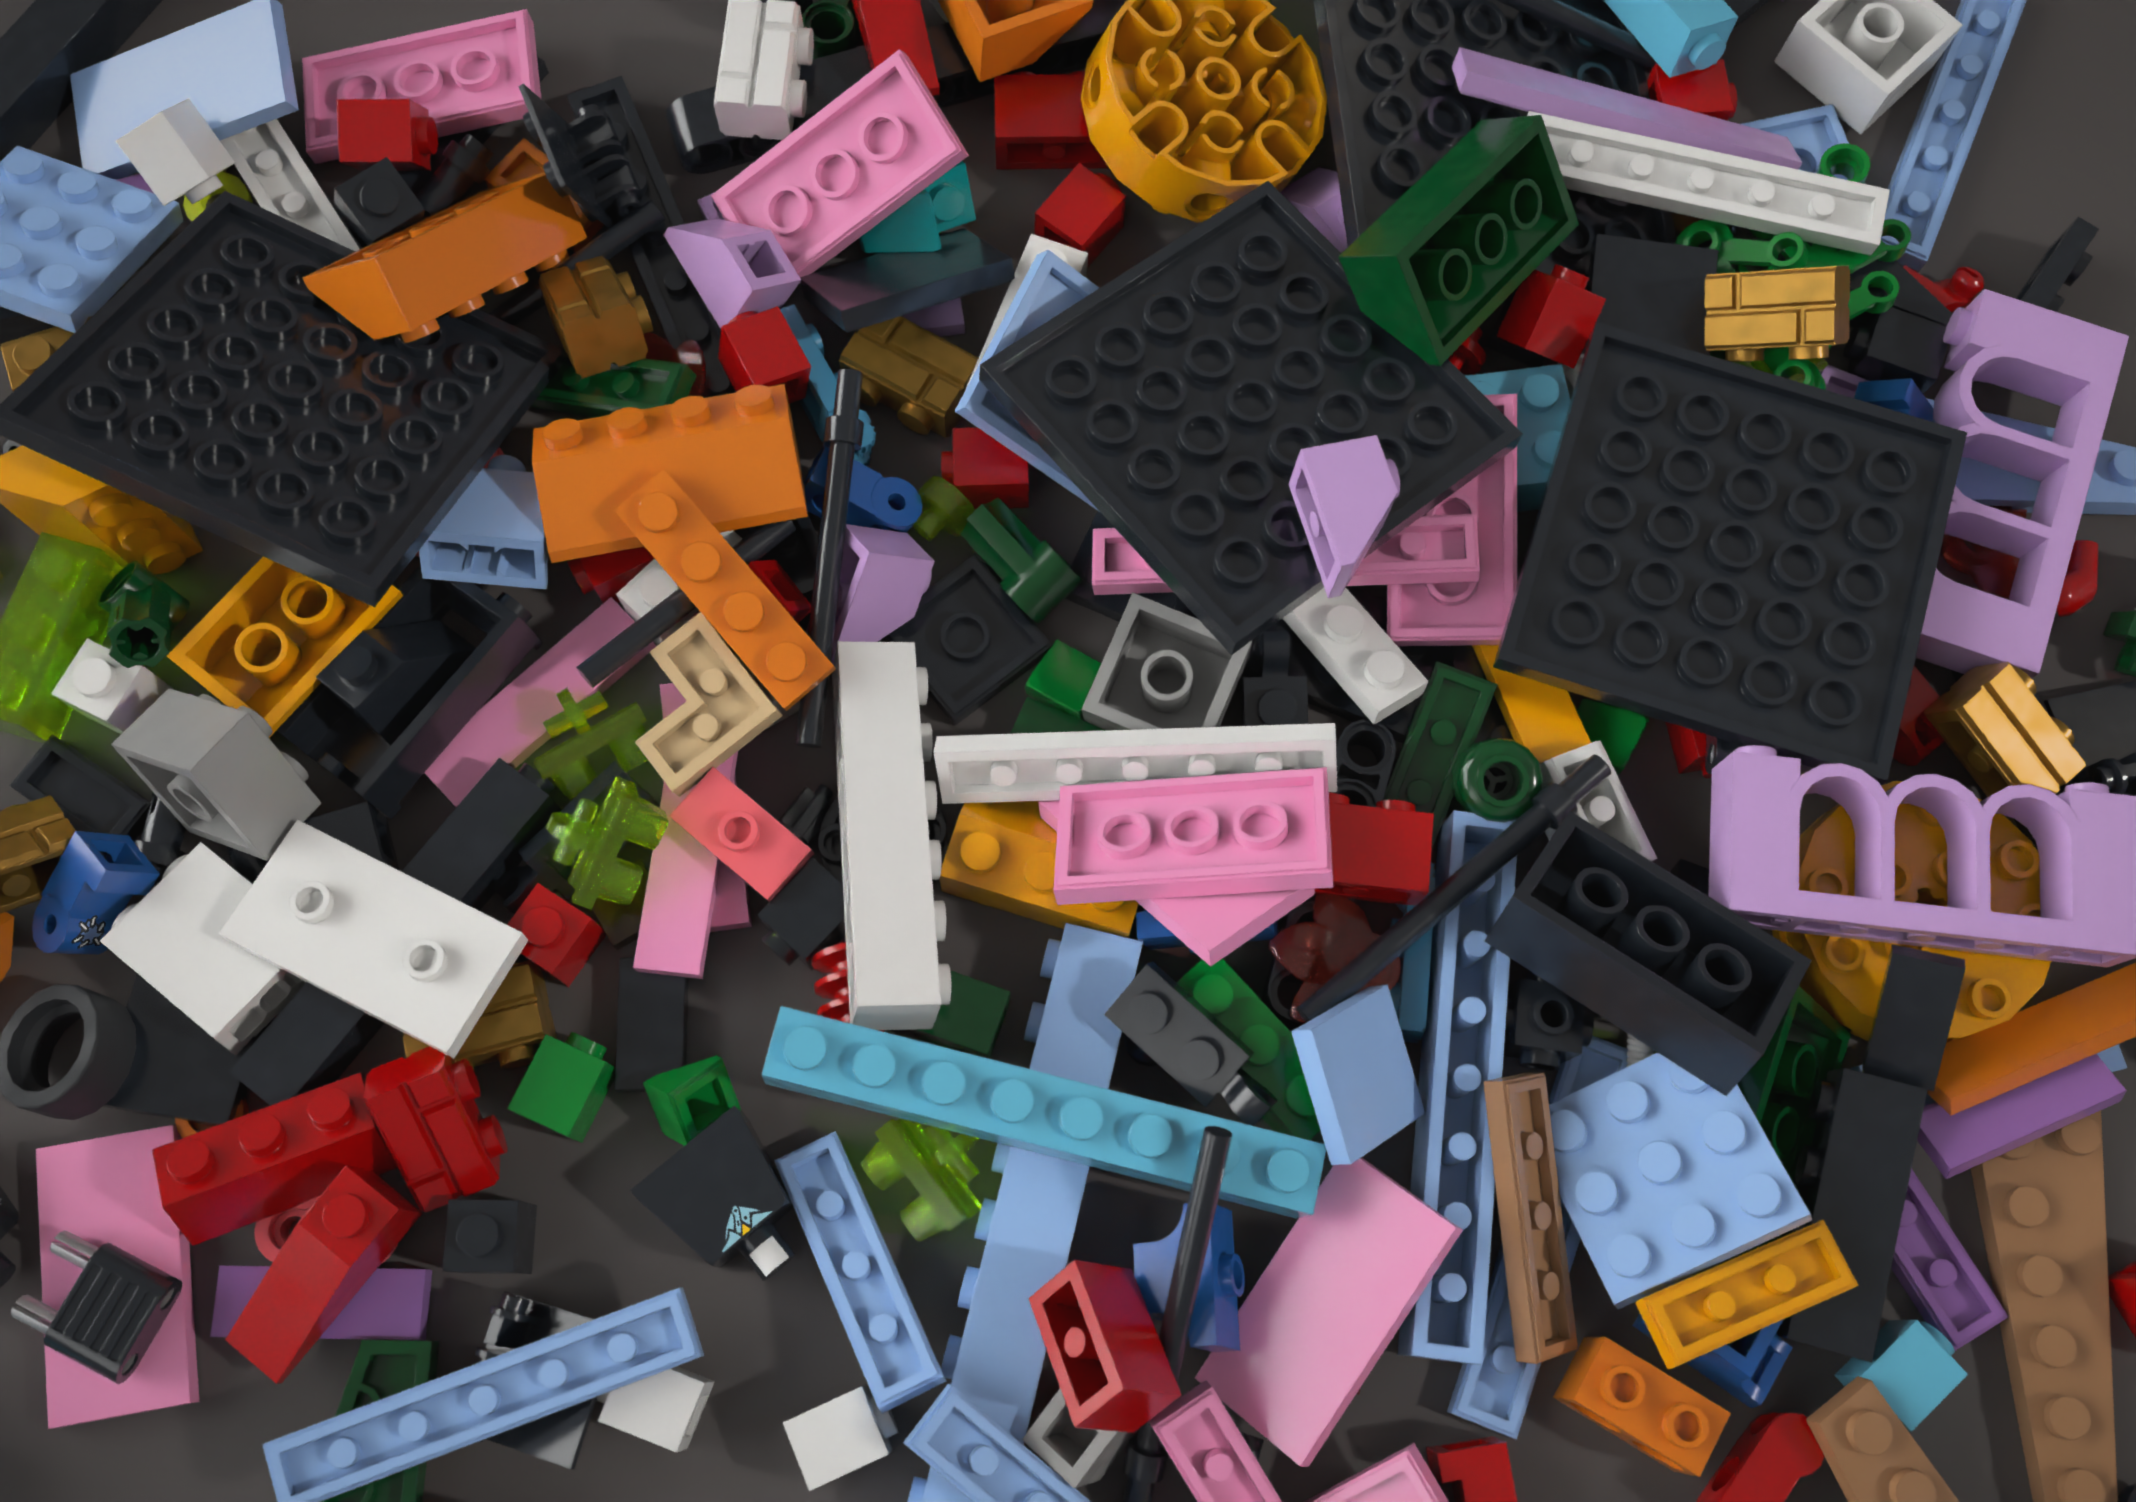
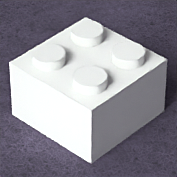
M1820 0L1798 20L1774 62L1825 105L1833 104L1837 115L1861 135L1936 64L1963 24L1933 0Z

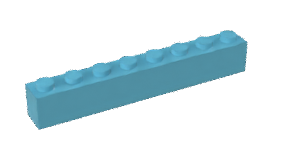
M780 1006L761 1074L765 1084L1186 1191H1191L1204 1128L1206 1126L1222 1127L1229 1130L1233 1135L1218 1199L1292 1218L1313 1215L1326 1154L1325 1144L783 1006Z

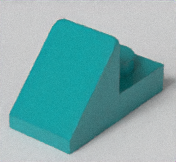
M963 161L958 163L858 238L861 250L865 253L934 252L940 250L939 232L976 220L966 164Z

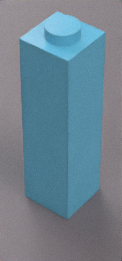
M1604 0L1669 78L1697 69L1703 70L1716 64L1726 49V42L1738 19V16L1724 0Z

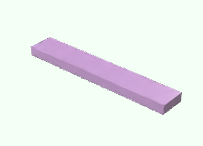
M1459 47L1452 65L1460 93L1527 112L1532 111L1798 170L1802 164L1788 137L1461 47Z

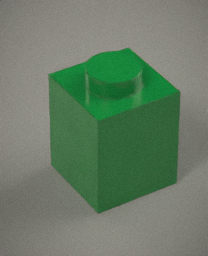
M570 1032L565 1043L546 1034L507 1109L583 1143L615 1079L616 1068L602 1060L607 1048L574 1032Z

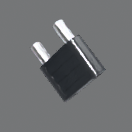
M64 1230L55 1237V1239L64 1244L52 1242L50 1250L57 1256L82 1268L83 1271L59 1311L29 1295H23L15 1302L22 1307L13 1306L11 1316L45 1334L44 1345L107 1379L121 1384L131 1376L175 1304L182 1289V1281L111 1243H105L101 1247H97Z

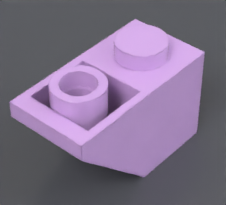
M715 218L668 227L664 233V237L720 329L722 325L728 324L735 316L747 311L760 313L777 306L781 309L801 281L798 273L769 229Z

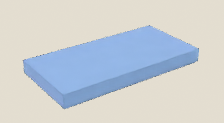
M253 0L70 74L82 168L114 180L138 173L116 140L159 112L189 98L219 140L299 110L283 6L277 0Z

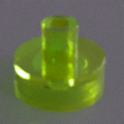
M933 475L918 490L924 512L913 524V528L927 541H931L941 529L953 536L960 537V533H962L966 526L967 518L975 509L955 486L945 479Z

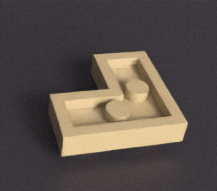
M700 612L649 652L685 698L686 702L637 739L635 743L670 790L680 797L702 780L712 767L717 768L783 715L722 636Z

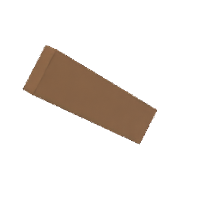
M1521 1073L1483 1081L1515 1357L1516 1362L1537 1364L1576 1350L1578 1343L1546 1077L1544 1073Z

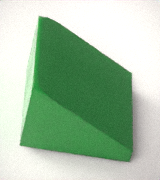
M1057 639L1025 684L1026 694L1045 705L1083 720L1082 707L1101 663Z
M1583 698L1576 711L1591 743L1601 741L1618 776L1624 770L1649 719L1633 711Z
M717 1055L657 1074L643 1082L660 1129L667 1137L683 1146L734 1105L741 1110L724 1061Z

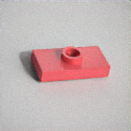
M714 767L711 768L669 815L674 822L769 902L815 854L810 847Z

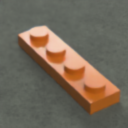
M664 468L613 510L786 711L836 670L830 660Z

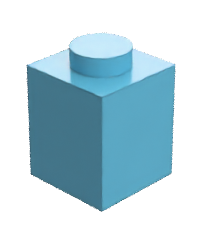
M1889 1320L1878 1331L1872 1363L1852 1357L1834 1376L1844 1386L1857 1376L1871 1380L1908 1432H1912L1968 1374L1953 1359L1952 1355L1955 1353V1350L1950 1341L1935 1327L1927 1322H1919L1918 1320Z

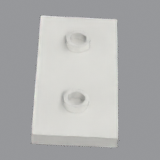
M298 819L219 932L227 941L453 1059L528 942V939L522 932Z

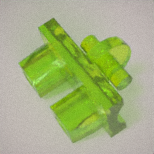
M567 687L556 693L564 710L543 722L546 730L552 739L575 727L578 734L535 757L536 761H534V764L542 778L546 779L551 776L557 787L570 801L598 776L586 756L602 746L609 744L626 772L648 761L635 743L637 739L646 733L642 724L647 722L636 701L591 726L587 719L609 707L600 691L578 703Z
M616 776L594 825L591 822L599 805L586 798H580L573 815L554 812L546 825L548 832L561 840L553 856L556 861L570 866L578 850L582 849L568 878V882L576 889L572 896V903L588 909H592L597 898L626 905L631 904L641 882L642 869L640 865L616 856L624 839L654 850L659 845L669 822L664 810L639 797L634 782Z
M902 1118L896 1121L894 1119L889 1120L875 1132L880 1141L875 1144L862 1160L861 1167L874 1185L882 1191L892 1187L906 1175L921 1194L899 1212L903 1224L915 1240L920 1242L945 1228L951 1231L980 1212L982 1205L966 1185L980 1174V1171L966 1154L978 1142L979 1138L965 1134H959L954 1138L948 1130L928 1126L924 1130L918 1122Z

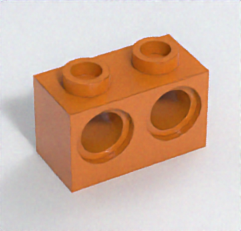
M1607 1337L1583 1338L1553 1396L1554 1399L1673 1472L1700 1477L1731 1414Z

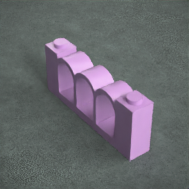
M1984 289L1966 308L1958 307L1952 314L1943 337V342L1950 344L1943 368L1955 371V373L1942 384L1934 399L1933 418L1935 423L1967 432L1962 457L1971 458L2040 481L2030 520L1978 503L1965 496L1955 485L1944 534L2020 559L2008 600L1957 583L1942 575L1936 568L1916 658L1962 674L1977 666L2009 662L2011 666L2023 670L2031 678L2040 673L2128 343V335ZM1972 382L1992 383L2061 406L2052 441L2000 425L1985 417L1973 399L1971 393Z
M1760 745L1739 747L1712 768L1709 897L1761 929L2099 967H2111L2136 958V796L2109 793V787L2100 783L2071 784L2066 786L2065 792L2059 795L2054 794L2050 790L2026 784L2008 786L1979 802L1974 793L1957 780L1938 774L1914 775L1885 792L1880 783L1862 769L1842 763L1819 765L1800 776L1801 759L1777 756L1776 749ZM1817 793L1832 798L1844 807L1851 818L1855 833V896L1799 890L1800 808L1804 794ZM1908 803L1925 809L1937 819L1944 830L1947 843V907L1895 901V818L1899 804ZM1995 814L2015 818L2028 828L2036 841L2040 869V917L1991 912L1990 828Z

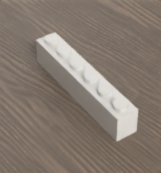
M838 641L833 664L836 670L832 672L850 1024L874 1030L932 1029L941 1005H949L951 973L948 963L938 964L937 941L945 940L946 908L944 901H934L932 880L940 879L942 855L940 841L929 840L928 820H935L937 789L935 781H925L924 762L931 761L933 745L931 724L921 723L919 705H926L928 698L927 668L916 667L915 642Z

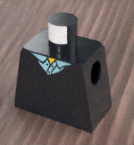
M735 1105L630 1190L636 1199L711 1266L721 1268L741 1252L759 1277L765 1281L783 1268L796 1255L773 1226L793 1208V1204L751 1122Z

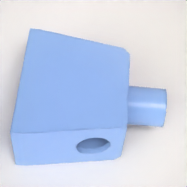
M498 455L492 458L488 468H482L420 548L419 556L422 578L546 590L548 585L547 544L534 472H526L523 463L513 456Z

